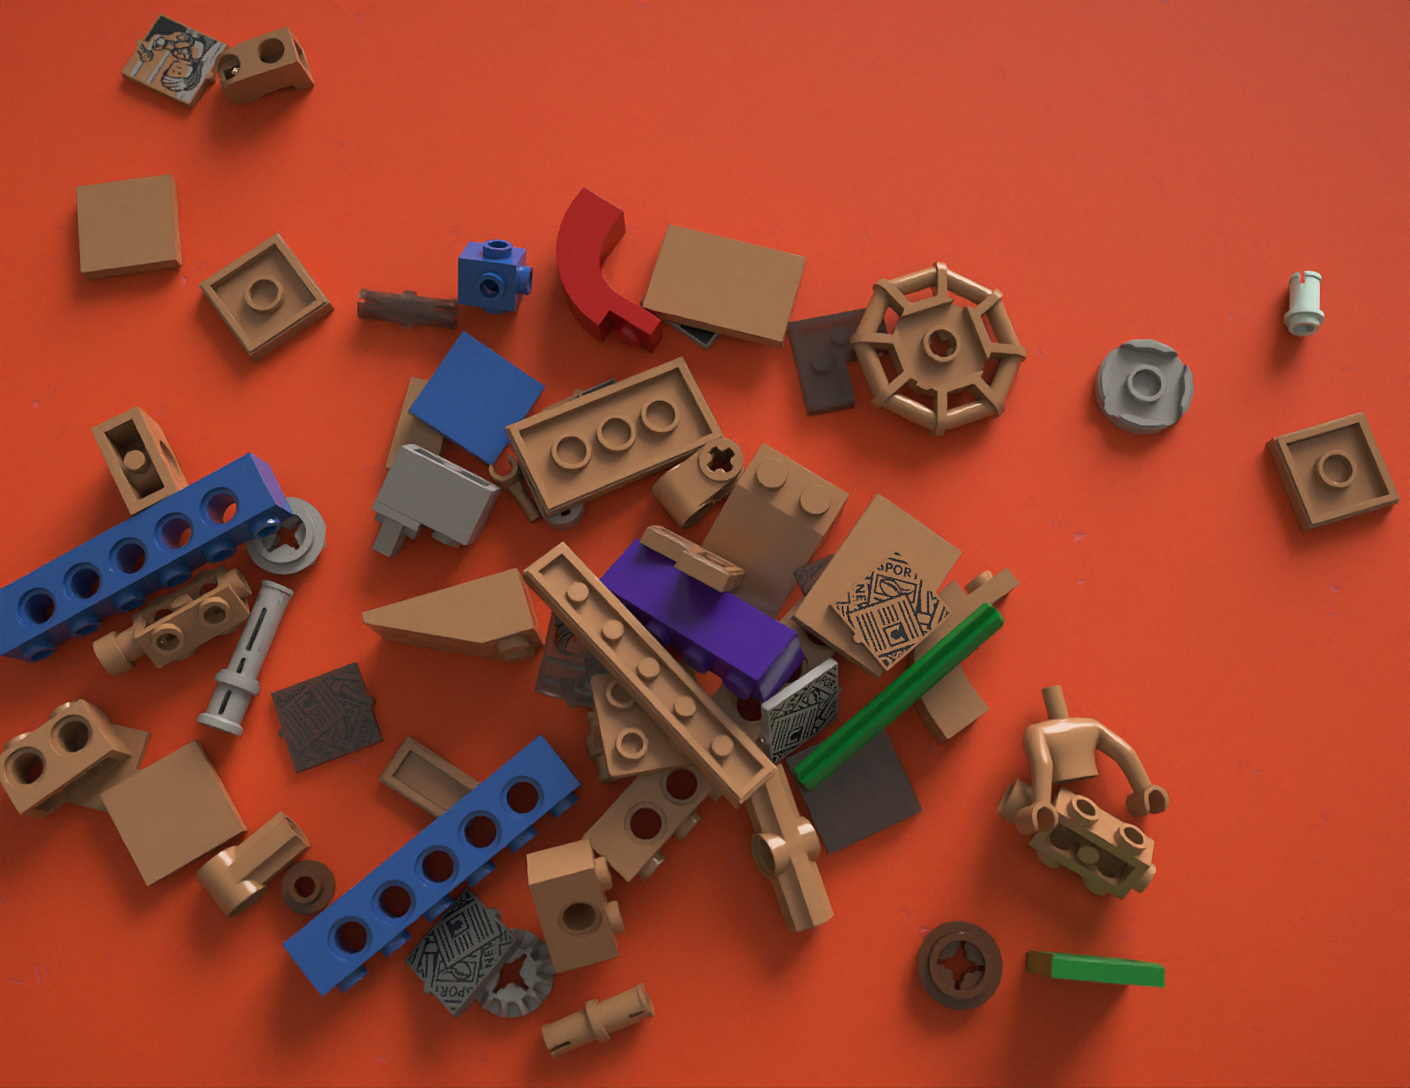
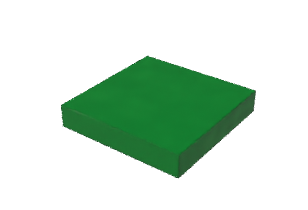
M1030 950V953L1026 952V972L1058 979L1165 988V967H1161V964L1126 958Z

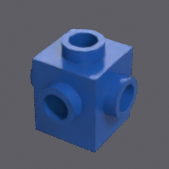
M493 239L483 243L469 242L458 257V304L478 306L488 313L503 314L515 311L523 296L530 295L533 282V268L526 266V249L512 247V244L505 240Z

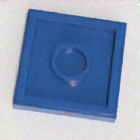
M463 331L408 410V414L489 467L490 464L493 466L509 442L505 435V427L525 418L545 386Z

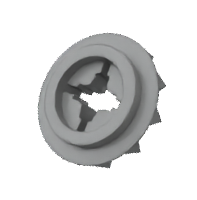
M286 497L294 516L281 522V528L285 527L289 531L296 527L299 528L294 534L298 540L297 544L301 546L298 550L286 544L278 549L277 545L281 541L280 536L277 534L278 531L264 538H252L246 541V548L252 560L260 568L276 576L279 574L298 575L306 567L316 565L320 552L327 547L325 541V529L327 526L320 513L310 503L299 498Z
M510 929L523 943L506 963L510 964L516 959H520L524 954L528 956L522 964L524 966L519 973L525 979L523 982L529 989L527 990L522 985L518 986L512 982L497 991L495 988L499 985V979L503 974L499 970L476 997L482 1008L501 1018L524 1016L535 1010L547 998L554 981V967L548 947L539 937L522 929Z

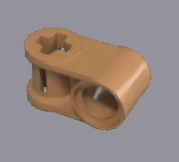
M726 438L713 439L683 463L673 467L661 476L651 488V493L682 530L687 529L701 520L718 502L732 492L744 473L743 453L740 447L732 440ZM718 460L720 463L726 464L730 461L731 471L726 473L721 468L714 471L713 462Z

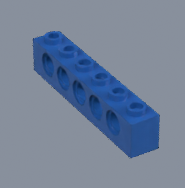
M249 452L1 588L0 656L24 660L27 663L44 660L57 651L56 646L68 639L84 637L94 633L101 628V621L117 612L125 613L141 607L146 603V597L157 590L178 586L191 578L192 571L206 563L224 561L236 553L237 546L252 538H264L278 531L281 528V522L294 516L270 465ZM236 503L235 515L230 521L224 523L223 516L225 510L231 504ZM190 528V539L180 548V536L186 529ZM145 552L144 565L136 572V560ZM99 578V588L91 597V586ZM52 603H54L53 614L47 621V610Z
M538 736L282 945L322 997L335 986L344 994L369 973L363 965L379 950L385 958L390 956L412 938L406 928L423 915L430 923L455 902L448 893L464 880H466L471 888L496 868V865L491 860L493 856L506 846L515 853L538 834L532 825L548 811L556 819L578 801L579 798L574 793V790L581 785L580 781L544 736ZM520 782L531 783L538 792V803L528 813L515 810L510 803V792ZM477 816L490 818L496 826L495 840L489 846H478L469 837V824ZM434 851H444L453 860L454 870L451 877L447 880H437L427 870V860ZM391 886L403 887L409 893L411 905L406 914H394L386 907L385 895ZM347 922H358L365 928L367 942L363 949L355 950L345 944L342 931Z

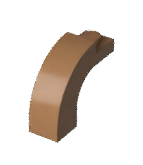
M1008 567L996 576H993L989 570L980 574L964 587L969 594L968 596L955 580L938 594L953 614L907 654V669L983 603L996 604L1020 584ZM961 663L914 703L920 718L939 745L989 710L966 678Z

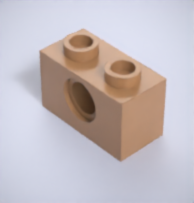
M136 406L91 428L131 516L142 512L189 486L160 425L140 407Z
M590 838L527 854L528 885L555 973L558 974L619 957L616 934L625 932L618 901H607L604 890L613 888L605 856L595 858ZM575 903H584L581 905H573Z

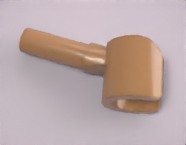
M506 454L513 468L512 471L506 476H499L490 464V475L497 486L501 487L503 491H509L515 497L530 522L533 523L540 519L541 515L525 492V488L522 485L523 473L516 459L512 455Z

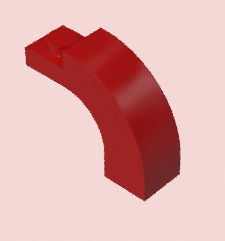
M583 187L564 215L556 243L557 267L565 300L577 322L601 344L613 329L615 336L627 346L634 349L641 346L652 353L662 340L661 319L618 294L610 287L602 274L608 256L626 232L624 211Z

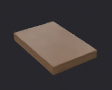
M668 224L642 308L659 319L782 349L805 269L806 257Z
M879 493L872 499L790 618L874 679L879 678L884 670L861 643L854 644L852 642L853 634L830 609L829 605L896 548L901 551L921 576L927 575L930 578L929 585L935 592L962 554V551Z

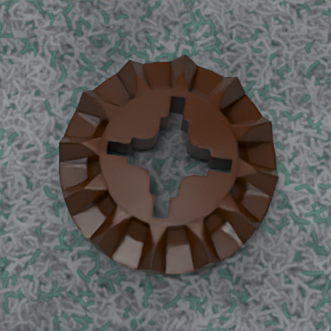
M952 921L941 923L924 936L916 956L920 983L933 1000L948 1008L967 1010L982 1005L992 997L1001 981L1003 965L997 944L985 930L969 922ZM960 941H962L961 949L964 950V959L972 961L974 965H979L980 971L971 969V972H962L960 980H957V988L955 989L953 971L944 968L942 964H937L938 959L945 960L946 957H954L956 949H959Z

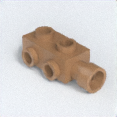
M222 564L213 570L201 571L189 584L169 595H161L152 599L148 607L132 615V627L119 634L112 631L94 641L93 649L102 666L113 677H117L135 667V660L147 654L158 669L172 661L184 660L191 656L201 644L217 635H227L235 631L242 625L245 619L251 616L246 597L251 595L252 591L237 568L229 571ZM208 583L218 585L217 588L210 592L201 590V587ZM161 609H169L173 612L164 618L155 615Z
M1015 778L1004 793L997 807L996 814L1016 825L1015 817L1019 809L1032 805V786ZM1060 786L1050 802L1059 814L1057 826L1047 832H1042L1038 828L1035 833L1031 834L1028 845L1035 848L1037 857L1049 867L1059 868L1064 865L1081 875L1083 884L1094 894L1104 896L1111 893L1122 900L1131 889L1142 893L1152 881L1156 871V866L1151 863L1155 841L1147 837L1138 827L1124 823L1101 810L1090 799L1076 795Z

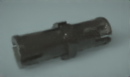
M365 288L360 290L358 296L360 299H364V302H357V313L361 320L372 319L398 322L402 328L413 329L415 325L456 330L458 320H454V317H459L457 299L449 300L418 296L416 291L404 290L402 294L371 291Z

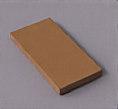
M683 357L505 427V435L546 519L687 460L707 442L717 438H725Z

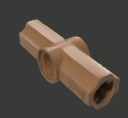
M782 764L775 765L778 768L776 774L744 803L755 832L750 840L753 859L760 872L766 878L771 879L788 932H799L830 921L829 919L834 916L816 864V860L820 856L818 836L811 823L805 817L799 815Z

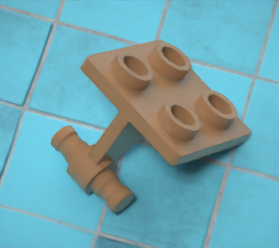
M679 662L682 668L696 681L694 669L686 662ZM610 673L593 675L589 684L595 710L590 711L586 715L590 726V736L586 738L589 759L595 761L598 767L600 783L608 784L617 781L619 778L695 766L688 756Z

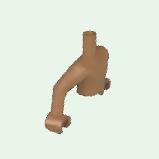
M1061 685L1041 690L1048 720L1025 728L1022 738L1023 749L1031 768L1032 805L1020 808L1016 813L1015 824L1020 833L1030 835L1035 833L1038 828L1042 832H1047L1057 826L1059 814L1055 807L1050 804L1051 785L1070 783L1099 776L1095 764V749L1113 759L1125 773L1133 789L1126 799V807L1131 815L1141 817L1148 813H1162L1167 809L1169 805L1167 792L1162 787L1151 784L1137 753L1125 740L1093 718L1069 717Z

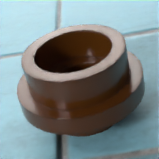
M304 860L291 866L285 873L281 883L283 901L287 907L299 914H313L323 910L331 902L336 889L335 877L330 868L324 863L315 860ZM305 877H310L315 883V890L311 896L306 898L301 895L299 884Z

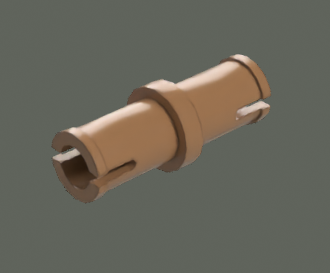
M640 983L636 987L599 1002L597 998L585 1002V1009L553 1023L542 1025V1033L546 1046L550 1050V1055L553 1059H557L562 1054L592 1041L598 1040L600 1044L612 1039L611 1033L645 1018H651L655 1016V1012L644 984Z

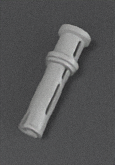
M263 580L261 584L262 587L250 613L251 616L243 628L227 670L221 669L220 673L215 675L214 681L217 683V686L206 712L199 714L196 722L239 737H241L244 731L240 724L253 696H258L261 690L259 687L260 682L256 679L271 643L275 638L289 600L294 594L291 589L267 580Z

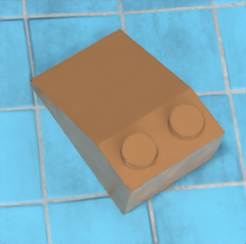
M762 443L736 483L701 547L744 569L743 572L746 574L738 589L727 592L775 619L799 582L796 574H804L802 572L806 571L843 512L850 494L767 444Z
M517 568L362 613L363 621L368 627L386 641L493 660L504 658L505 663H515L529 659L535 655V648L545 646L530 591Z

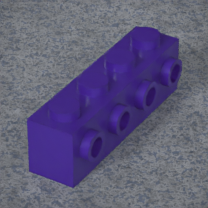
M638 539L632 542L599 579L664 649L669 645L680 652L684 661L694 670L702 674H706L709 670L722 678L725 687L741 699L747 700L750 696L763 704L778 693L805 659L796 631L727 591L720 592L675 568L677 562L641 544Z

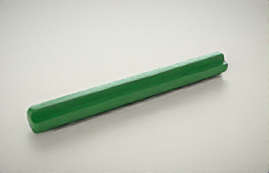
M986 602L971 613L796 765L793 772L800 783L808 790H814L1003 627L1005 622L999 611L993 605Z

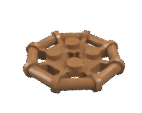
M934 262L930 268L891 280L879 279L872 287L873 295L856 332L849 336V348L855 351L874 398L871 403L877 409L883 407L928 429L931 436H943L947 430L986 417L998 418L1005 411L1004 401L1019 365L1027 359V349L1019 343L1001 300L1004 295L1000 290L992 291L948 269L945 262ZM927 288L932 290V297L910 303L904 296ZM947 290L978 306L973 309L966 305L962 309L952 304L954 299L947 296ZM891 307L899 316L891 334L877 333L887 308ZM985 313L998 343H991L981 319V316ZM936 336L940 343L948 342L950 349L944 353L945 357H939L930 350L931 337ZM875 349L888 350L898 374V377L890 384ZM988 359H997L1000 364L989 387L981 378L984 371L982 369ZM906 384L915 394L932 397V409L897 393V391ZM969 390L977 399V401L947 410V396Z

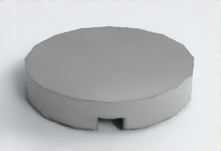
M1133 339L1111 351L1099 365L1094 379L1095 400L1103 415L1118 428L1134 434H1156L1172 427L1189 409L1194 394L1193 374L1188 365L1184 366L1182 361L1176 357L1178 353L1170 346L1152 339Z

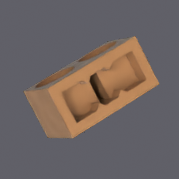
M82 699L65 703L56 708L49 715V721L33 732L18 735L4 745V752L0 754V783L20 815L45 819L132 756L102 707ZM88 728V742L81 750L77 751L75 747L76 738L82 730ZM42 760V774L32 783L30 778L31 769L36 762Z

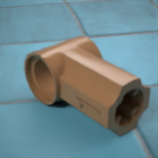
M279 812L238 847L232 846L225 849L209 860L197 872L196 877L226 917L230 919L242 913L259 900L268 890L266 884L312 846L297 823L285 812Z

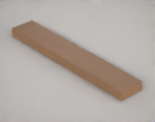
M561 542L523 571L522 579L736 809L776 774L778 768L564 542Z

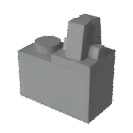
M416 444L401 445L371 508L377 512L374 520L382 523L372 549L391 558L398 555L407 536L415 540L418 538L421 530L429 527L433 529L431 535L436 540L455 548H459L460 544L467 546L478 540L502 488Z

